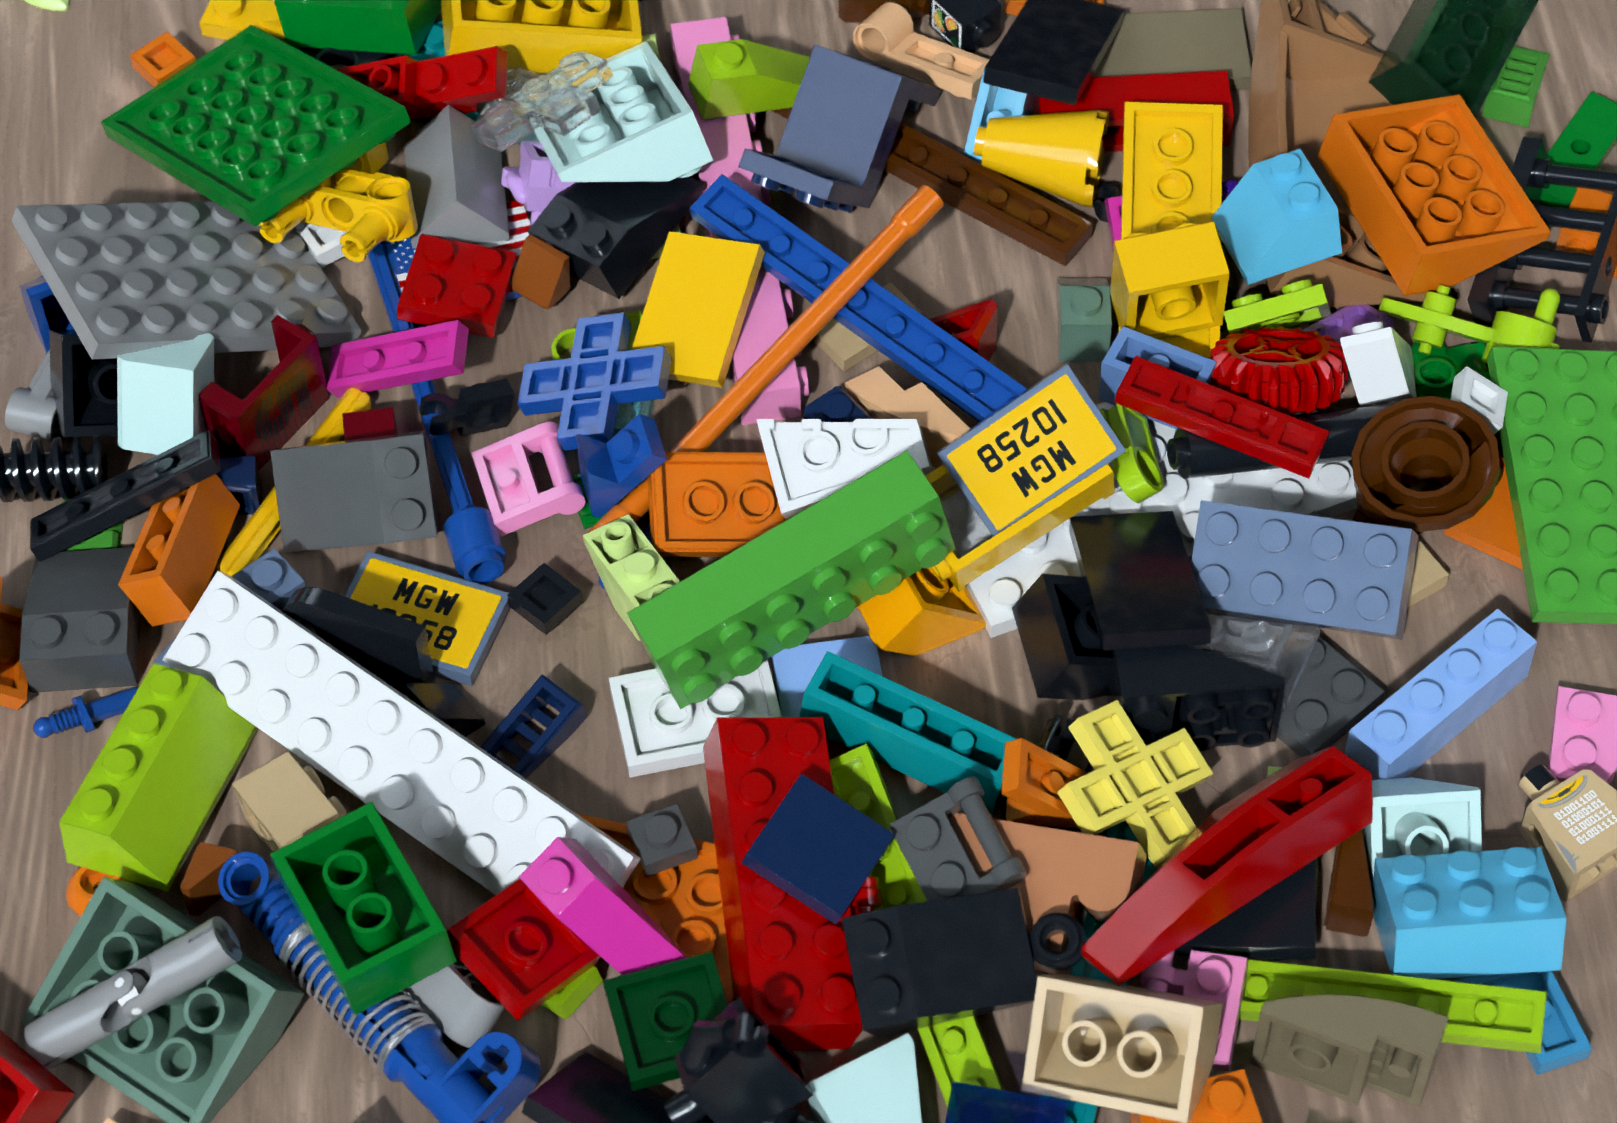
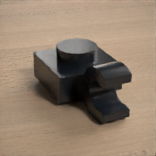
M507 379L489 383H477L460 389L458 399H452L440 393H431L423 396L419 413L421 416L432 413L438 414L431 417L429 427L431 435H444L457 428L461 437L507 427L515 393Z

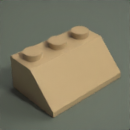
M1064 973L1038 976L1021 1091L1190 1123L1215 1061L1223 1003L1124 984L1118 986L1113 982Z

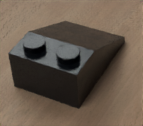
M690 176L686 178L677 177L671 181L575 182L555 195L528 229V233L569 255L570 275L620 299L665 242L669 231L672 232L690 210V207L705 191L706 187L704 183Z
M1041 574L1012 607L1038 698L1087 700L1107 696L1113 650H1102L1082 577Z
M1018 888L897 905L842 918L862 1028L865 1032L877 1037H883L1034 1003L1038 975L1021 892Z

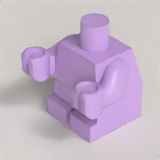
M522 141L520 167H503L501 184L510 189L516 201L524 204L527 211H532L530 223L533 224L555 195L575 182H561L540 142Z

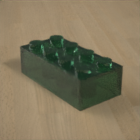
M1414 0L1368 82L1392 105L1460 94L1474 117H1476L1538 0Z

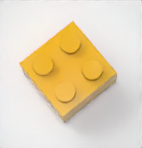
M1214 222L1204 224L1185 223L1175 227L1173 230L1152 234L1139 232L1128 235L1124 239L1114 241L1110 296L1120 330L1124 326L1150 337L1160 338L1223 325V311L1225 310L1230 273Z

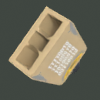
M1543 764L1531 769L1519 783V787L1532 800L1526 808L1520 828L1521 833L1530 848L1541 847L1554 885L1564 900L1568 901L1617 869V790L1592 770L1582 769L1560 783Z

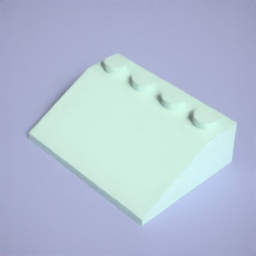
M647 41L517 100L561 182L671 181L677 177L686 178L700 171L703 165L713 161L692 109Z

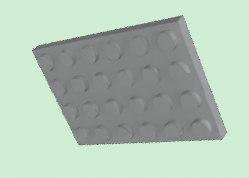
M214 201L24 205L16 207L11 220L92 360L112 359L122 354L195 339L198 335L206 333L214 336V353L277 350L271 324L276 315L281 316L294 325L299 323L309 328L317 337L319 348L356 341L362 332L322 268L297 234L295 227L285 236L282 242L272 243L261 235L259 229L262 226H253Z

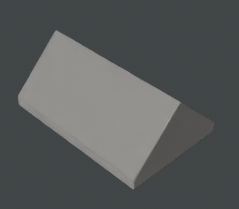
M448 104L404 144L407 181L410 183L418 223L416 233L411 236L412 248L417 247L421 234L471 244L508 241L510 239L505 188L501 184L503 168L500 138Z

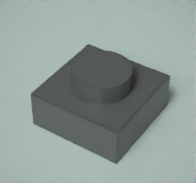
M678 804L626 821L627 834L637 856L641 858L640 863L646 877L698 859L697 846Z

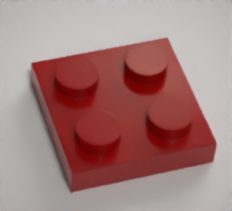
M421 234L397 305V320L428 326L459 320L469 329V334L494 338L516 268L517 252Z
M518 879L447 930L454 954L517 1021L596 965L600 958V955L562 923L521 879Z

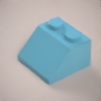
M1301 149L1279 154L1273 158L1253 164L1211 217L1220 239L1247 285L1342 253L1338 207Z

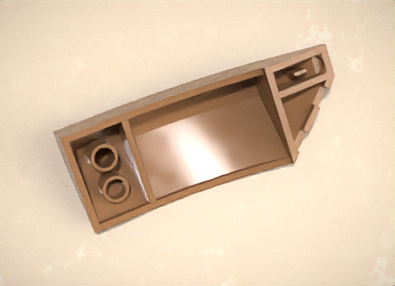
M1261 0L1250 82L1248 160L1250 169L1255 163L1273 158L1279 154L1301 149L1338 207L1342 253L1267 278L1269 292L1274 296L1283 295L1281 290L1283 286L1310 279L1312 286L1323 285L1329 307L1362 304L1375 305L1380 304L1382 298L1403 303L1423 302L1426 293L1410 296L1403 295L1317 157L1334 114L1401 104L1402 73L1407 67L1394 55L1389 56L1375 51L1368 44L1372 36L1345 11L1336 16L1320 0Z

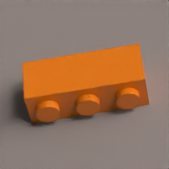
M217 474L151 506L118 583V586L152 627L187 620L207 589L211 576L215 571L216 564L240 507L239 502Z

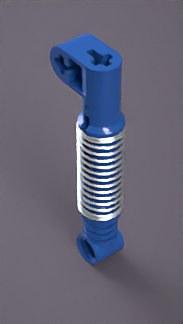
M246 851L233 855L225 862L218 878L219 891L223 898L238 907L254 923L257 929L271 941L274 946V956L285 971L291 972L290 975L293 979L299 980L298 984L301 988H306L307 994L314 996V1001L316 1004L322 1005L325 1013H330L332 1021H338V1027L346 1030L345 1034L348 1038H354V1044L362 1047L361 1051L363 1054L370 1055L369 1060L372 1063H377L378 1070L390 1081L402 1082L439 1123H503L534 1090L540 1080L542 1069L540 1059L532 1048L507 1033L492 1032L478 1039L458 1059L442 1042L443 1033L435 1021L427 1013H423L421 1007L415 1004L412 997L407 996L405 990L354 1015L283 887L275 865L256 853ZM258 876H261L259 887L249 895L251 883ZM503 1060H505L506 1064L509 1066L506 1072L504 1068L501 1066ZM485 1072L489 1074L487 1078L497 1087L493 1094L478 1081Z

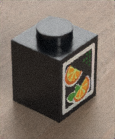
M929 0V26L949 45L973 53L980 48L983 49L990 46L1000 37L1001 4L997 0Z

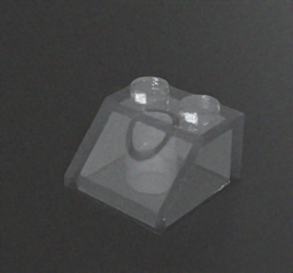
M1206 612L1212 628L1211 644L1191 645L1190 647L1284 677L1286 685L1281 708H1286L1320 635L1319 626Z

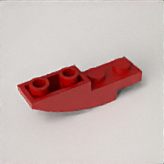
M498 46L418 62L405 55L336 70L405 106L410 119L433 118L448 104L464 114L476 112L477 103L506 98L508 52Z

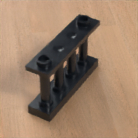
M1523 137L1511 172L1545 224L1550 227L1599 232L1601 234L1594 254L1531 247L1476 274L1467 299L1474 322L1491 328L1497 311H1507L1509 307L1536 310L1543 291L1512 287L1511 284L1515 270H1521L1523 266L1587 274L1581 295L1559 293L1560 302L1556 313L1575 316L1582 341L1592 343L1597 325H1603L1608 316V292L1617 267V172L1553 165V161L1547 158L1542 139ZM1550 185L1614 192L1608 213L1542 206L1539 203L1542 190L1548 189Z

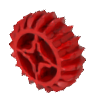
M1263 326L1259 330L1245 329L1241 334L1231 333L1227 335L1226 338L1217 341L1215 347L1211 349V360L1217 362L1210 383L1212 386L1291 416L1296 412L1311 413L1315 408L1324 409L1329 407L1330 403L1340 400L1341 393L1345 391L1348 366L1342 346L1335 342L1334 338L1328 335L1321 336L1316 330L1306 332L1302 331L1300 327L1286 329L1282 326L1279 328H1266Z

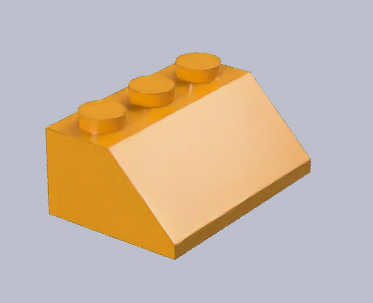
M922 568L902 580L893 591L884 595H876L856 607L860 610L869 626V636L876 646L886 652L918 656L981 631L986 627V622L967 587L963 591L958 592L949 578L943 582L940 581L931 568Z

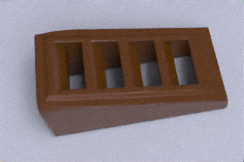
M1361 829L1336 845L1323 926H1326L1325 930L1365 937L1369 934L1375 906Z

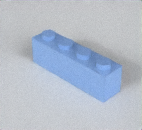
M1497 608L1350 729L1345 755L1371 772L1372 780L1407 778L1528 676L1537 641Z

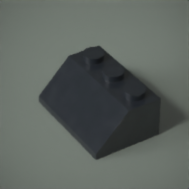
M49 330L50 381L62 436L118 435L117 358L92 360L75 330Z

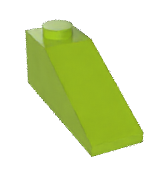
M744 39L700 44L696 47L688 86L703 120L792 108L810 57Z

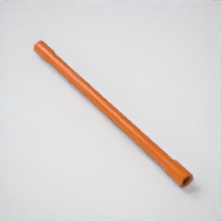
M922 185L893 215L891 222L669 452H705L909 238L914 237L944 206L941 197L932 188ZM647 477L630 491L619 504L614 505L587 533L628 514L637 524L638 520L649 510Z

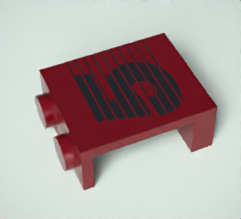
M279 315L273 318L271 324L280 363L243 400L213 382H210L198 394L207 431L210 430L219 442L220 458L253 455L256 457L259 471L271 459L270 450L281 449L329 399L317 337L306 326L299 323L294 325Z

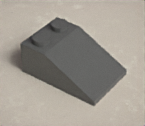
M425 431L270 450L284 553L387 544L437 537L438 526Z
M134 547L59 552L41 562L36 557L22 613L19 660L32 693L138 686L140 611L118 586Z

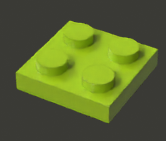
M1307 279L1283 286L1281 288L1283 295L1263 300L1262 294H1252L1232 301L1234 309L1223 311L1230 334H1241L1245 329L1259 330L1263 326L1266 328H1279L1282 326L1287 329L1332 316L1323 285L1312 286L1311 280Z

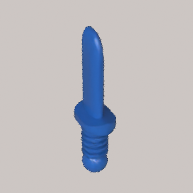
M139 687L127 689L85 704L81 695L74 697L71 701L75 708L70 707V710L68 708L64 709V712L61 710L59 714L55 712L54 715L49 714V717L38 718L33 725V731L41 738L49 737L52 733L59 734V731L62 733L64 729L66 731L69 728L74 729V726L79 727V724L83 726L86 733L94 731L95 726L93 723L124 713Z

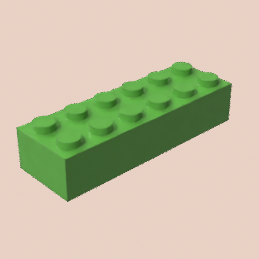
M905 451L627 612L653 666L681 710L691 703H699L708 699L717 688L737 676H745L754 672L761 666L763 661L780 651L797 647L808 638L809 634L828 623L845 619L857 606L874 596L884 595L893 591L902 580L922 568H931L939 564L948 553L956 548L938 494L909 452Z

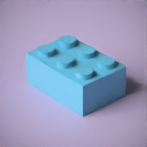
M1513 847L1505 850L1457 851L1447 854L1401 855L1390 858H1375L1373 878L1375 910L1373 917L1391 975L1443 979L1562 970L1567 917L1541 847Z

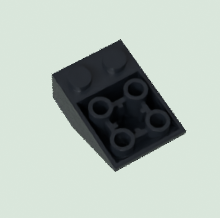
M1190 646L1113 650L1108 704L1118 700L1146 746L1185 728L1200 752L1212 747L1231 745L1251 748L1266 742H1276L1286 684L1284 677Z

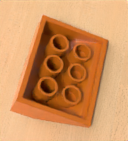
M1460 94L1333 115L1317 157L1404 296L1426 293V291H1437L1438 285L1450 288L1549 238L1551 231Z

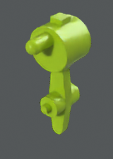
M1438 285L1436 293L1426 291L1422 307L1382 298L1378 310L1383 314L1416 323L1411 340L1420 343L1418 352L1430 355L1432 347L1442 349L1446 333L1486 343L1481 359L1485 363H1487V356L1492 346L1560 348V345L1553 344L1558 329L1552 326L1560 302V295L1552 288L1545 289L1541 293L1533 318L1505 311H1497L1491 328L1453 317L1452 314L1457 300L1449 297L1450 288Z

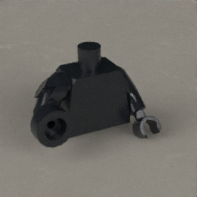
M741 997L734 1000L715 1019H702L693 1024L682 1049L675 1058L684 1089L664 1103L665 1110L673 1123H697L707 1115L715 1123H815L807 1121L804 1116L800 1115L799 1111L791 1109L813 1096L801 1059Z

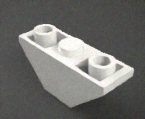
M1383 322L1361 324L1352 328L1353 335L1340 338L1359 405L1362 407L1388 405L1406 398H1416L1412 348L1392 327L1384 328Z

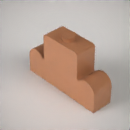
M956 813L950 816L949 819L980 878L989 874L993 867L965 814ZM993 819L1012 857L1020 858L1027 871L1026 878L1009 889H1020L1029 936L1036 922L1052 913L1068 914L1078 921L1080 910L1085 908L1095 920L1105 923L1142 884L1147 855L1139 842ZM1056 934L1050 938L1048 948L1054 952H1061L1067 948L1069 938L1063 934ZM1034 958L1037 971L1053 974H1065L1068 971V969L1059 971L1050 970L1048 968L1043 967Z

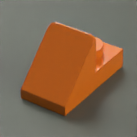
M1023 738L1006 742L1001 794L1007 796L1006 820L1029 825L1079 829L1057 792L1067 783L1088 773Z

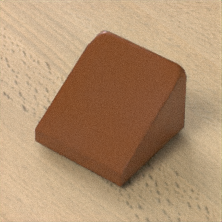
M528 235L525 238L512 277V290L542 308L550 309L570 290L569 255L534 235Z
M200 842L196 846L180 885L189 915L198 917L223 897L218 885L220 870L229 858L239 853L238 851L205 842Z

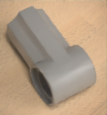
M49 349L27 389L19 387L10 396L5 411V425L8 430L52 442L54 437H60L62 440L63 436L50 381Z

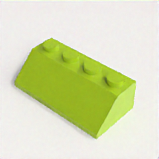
M153 663L59 821L67 863L169 891L256 735L257 727L229 708L226 697L203 676Z

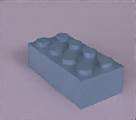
M1201 500L1191 567L1205 610L1208 612L1403 640L1419 535L1412 529Z

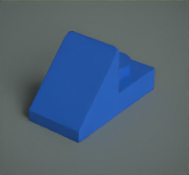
M638 414L607 443L576 434L580 476L592 516L601 518L667 460L655 419L642 414Z

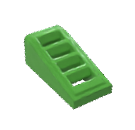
M1503 43L1486 94L1482 117L1528 128L1550 54Z

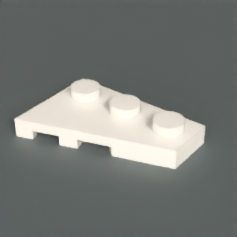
M756 419L780 511L785 519L795 516L905 451L909 452L924 475L933 471L922 429L917 419H855L853 422H822L821 419H802V422H776L774 419Z

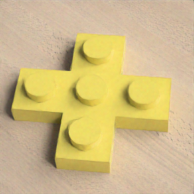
M1116 700L1077 718L1068 727L1094 768V771L1067 783L1057 793L1082 833L1097 835L1126 820L1154 867L1163 864L1197 829L1177 795L1202 784L1213 775V772L1185 728L1146 746L1122 706Z

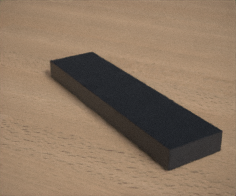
M210 430L204 431L30 520V550L41 562L220 472L219 442Z

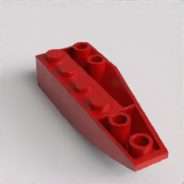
M1331 746L1295 759L1214 810L1081 947L1082 956L1118 986L1125 983L1372 823V773L1336 747Z

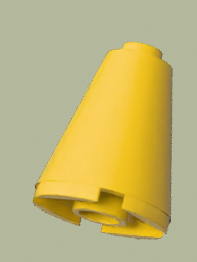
M1092 110L989 118L987 127L978 126L974 144V155L982 156L983 167L1083 207L1093 208L1105 153L1102 136L1103 134L1107 135L1109 112Z

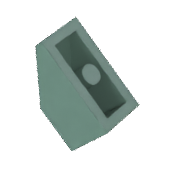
M1057 278L1059 362H1102L1110 349L1112 328L1111 296L1108 281L1106 278Z

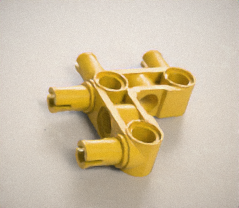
M386 142L378 144L357 158V161L351 167L339 170L321 182L315 191L299 197L281 209L273 219L260 223L259 226L262 227L259 231L267 241L272 243L282 242L285 236L299 223H308L347 232L340 238V244L343 245L341 251L349 260L362 262L382 241H402L416 233L418 223L410 183L402 177L378 172L389 160Z

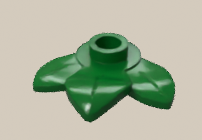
M1415 342L1411 347L1414 361L1416 397L1436 396L1451 398L1454 377L1466 366L1490 380L1489 372L1485 371L1486 363L1481 360L1485 350V343L1483 342L1464 344L1451 348H1446L1443 344L1442 349L1432 347L1430 355L1418 352L1420 343Z

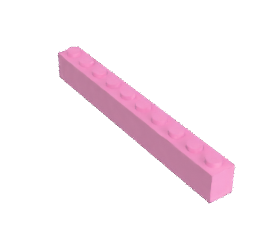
M727 17L671 24L672 53L679 91L692 109L713 158L712 162L703 165L700 171L695 174L696 180L704 183L706 191L723 174L765 205H771L770 190L751 182L753 173L738 167L745 148L762 152L760 140L751 141L750 138L751 133H756L754 113L703 120L688 86L697 45L738 40L739 35L730 36ZM705 228L706 237L721 239ZM760 267L730 363L734 383L787 330V318H793L790 289H781L779 279L762 267ZM794 358L740 414L741 424L757 423L756 419H774L776 421L801 417V397L809 396L805 366L796 367Z

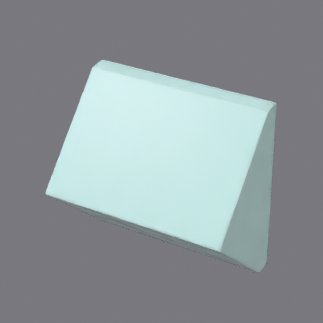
M206 333L198 335L193 340L117 356L118 445L122 449L159 455L207 431L198 394L210 382L214 383L213 335Z

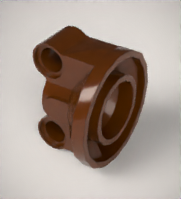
M1436 396L1406 398L1379 410L1360 430L1351 454L1357 499V511L1353 521L1412 529L1419 535V539L1424 531L1448 529L1472 518L1492 497L1495 487L1503 476V470L1500 467L1497 439L1484 418L1461 402ZM1427 479L1436 480L1445 485L1436 491L1420 492L1409 489L1414 483Z

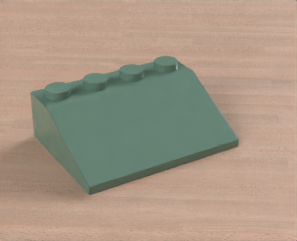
M103 877L20 1023L26 1027L28 1023L94 985L118 974L141 958L199 926V924L134 882ZM242 953L241 961L168 1003L135 1019L126 1027L71 1058L167 1123H210L278 1042L305 993Z

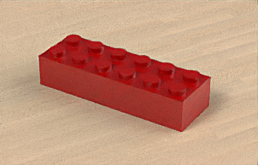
M717 717L703 746L734 1000L741 997L792 1051L850 1049L863 1030L842 918L852 916L850 905L835 925L741 863L800 774H803L834 794L823 717Z

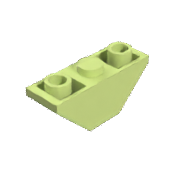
M628 514L584 534L583 540L615 610L636 639L640 641L627 612L680 581Z

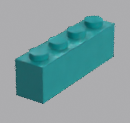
M829 651L826 652L804 691L799 717H823L827 738L852 750L867 743L876 761L944 793H947L959 781L969 777H976L985 792L982 800L989 813L993 815L1003 795L1001 792L1005 743L1016 738Z

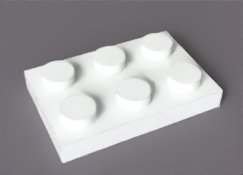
M768 659L763 661L761 666L754 672L745 676H737L720 686L708 699L699 703H691L681 710L656 669L608 678L630 778L705 763L703 746L717 717H782Z

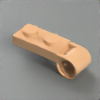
M892 2L884 3L859 24L853 33L856 49L863 57L870 61L889 67L894 72L949 91L957 97H965L972 100L978 94L983 71L989 59L913 32L912 18L899 4Z

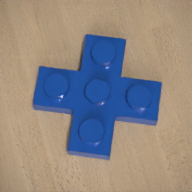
M624 312L578 318L571 358L524 365L517 404L525 416L561 411L557 440L564 451L577 449L576 434L607 443L613 437L618 404L664 399L666 397L672 358L665 346L627 351L631 323Z

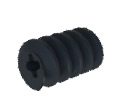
M94 436L90 451H85L81 437H74L70 451L64 450L60 437L53 438L50 452L44 451L40 438H33L29 452H24L19 438L12 439L9 453H4L0 446V499L3 502H13L17 493L24 502L34 501L38 492L44 501H54L58 491L64 501H68L76 497L78 491L82 494L108 480V462L101 436Z

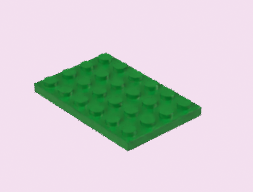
M253 25L242 30L101 121L108 138L255 227L260 223L273 219L281 209L299 197L312 193L321 182L339 170L351 167L357 161V158L378 144L388 142L395 136L396 132L411 123L405 106Z

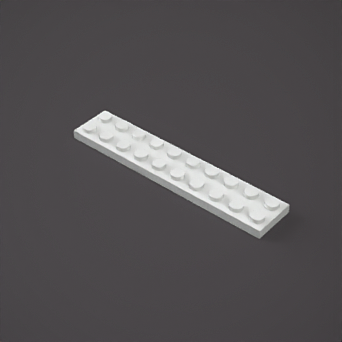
M217 571L162 660L174 669L203 676L226 697L229 708L364 803L372 802L378 813L495 895L520 879L519 876L557 837L576 839L622 888L641 859L227 573Z

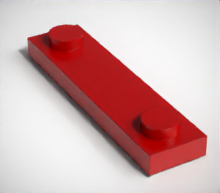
M1138 356L1134 357L1117 390L1114 403L1308 479L1315 468L1330 432Z

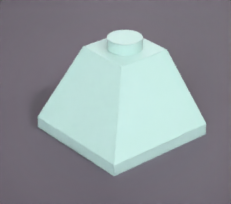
M1413 777L1372 780V823L1362 829L1372 894L1375 858H1390L1401 855L1447 854L1457 851H1482L1480 789L1473 786Z

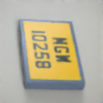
M1065 363L937 451L936 454L994 537L1108 464L1126 450L1069 365Z
M367 551L344 596L424 625L426 627L434 675L469 686H473L510 609L507 597L508 592Z

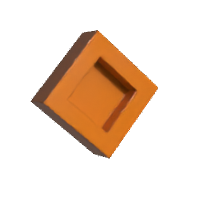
M167 31L129 55L132 68L153 87L196 61L195 56Z

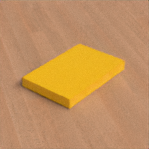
M669 231L631 350L665 346L672 358L668 379L723 388L765 252L759 244Z

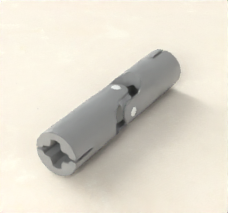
M219 916L212 917L141 958L118 974L94 985L28 1023L25 1027V1039L31 1053L42 1066L44 1065L48 1069L54 1068L126 1027L135 1019L168 1003L241 961V946L234 931L224 919Z

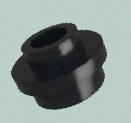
M1048 914L1036 922L1030 933L1033 956L1045 968L1057 971L1066 970L1076 965L1083 957L1081 947L1087 942L1085 931L1082 925L1068 914ZM1056 934H1063L1069 938L1067 948L1061 952H1054L1048 948L1050 938Z

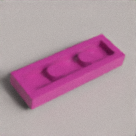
M459 320L332 345L326 389L337 398H341L347 389L353 387L360 391L371 392L464 374L469 329Z

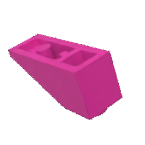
M557 837L519 876L562 923L621 975L689 958L576 839Z

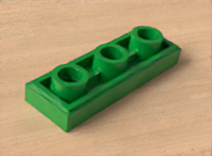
M1591 91L1547 153V158L1553 161V165L1599 170L1617 144V103ZM1550 185L1548 189L1542 190L1539 202L1550 207L1569 209L1578 188Z

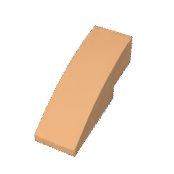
M880 366L845 382L846 392L873 419H917L921 426L933 467L938 468L943 465L936 452L970 429L922 382L903 390Z

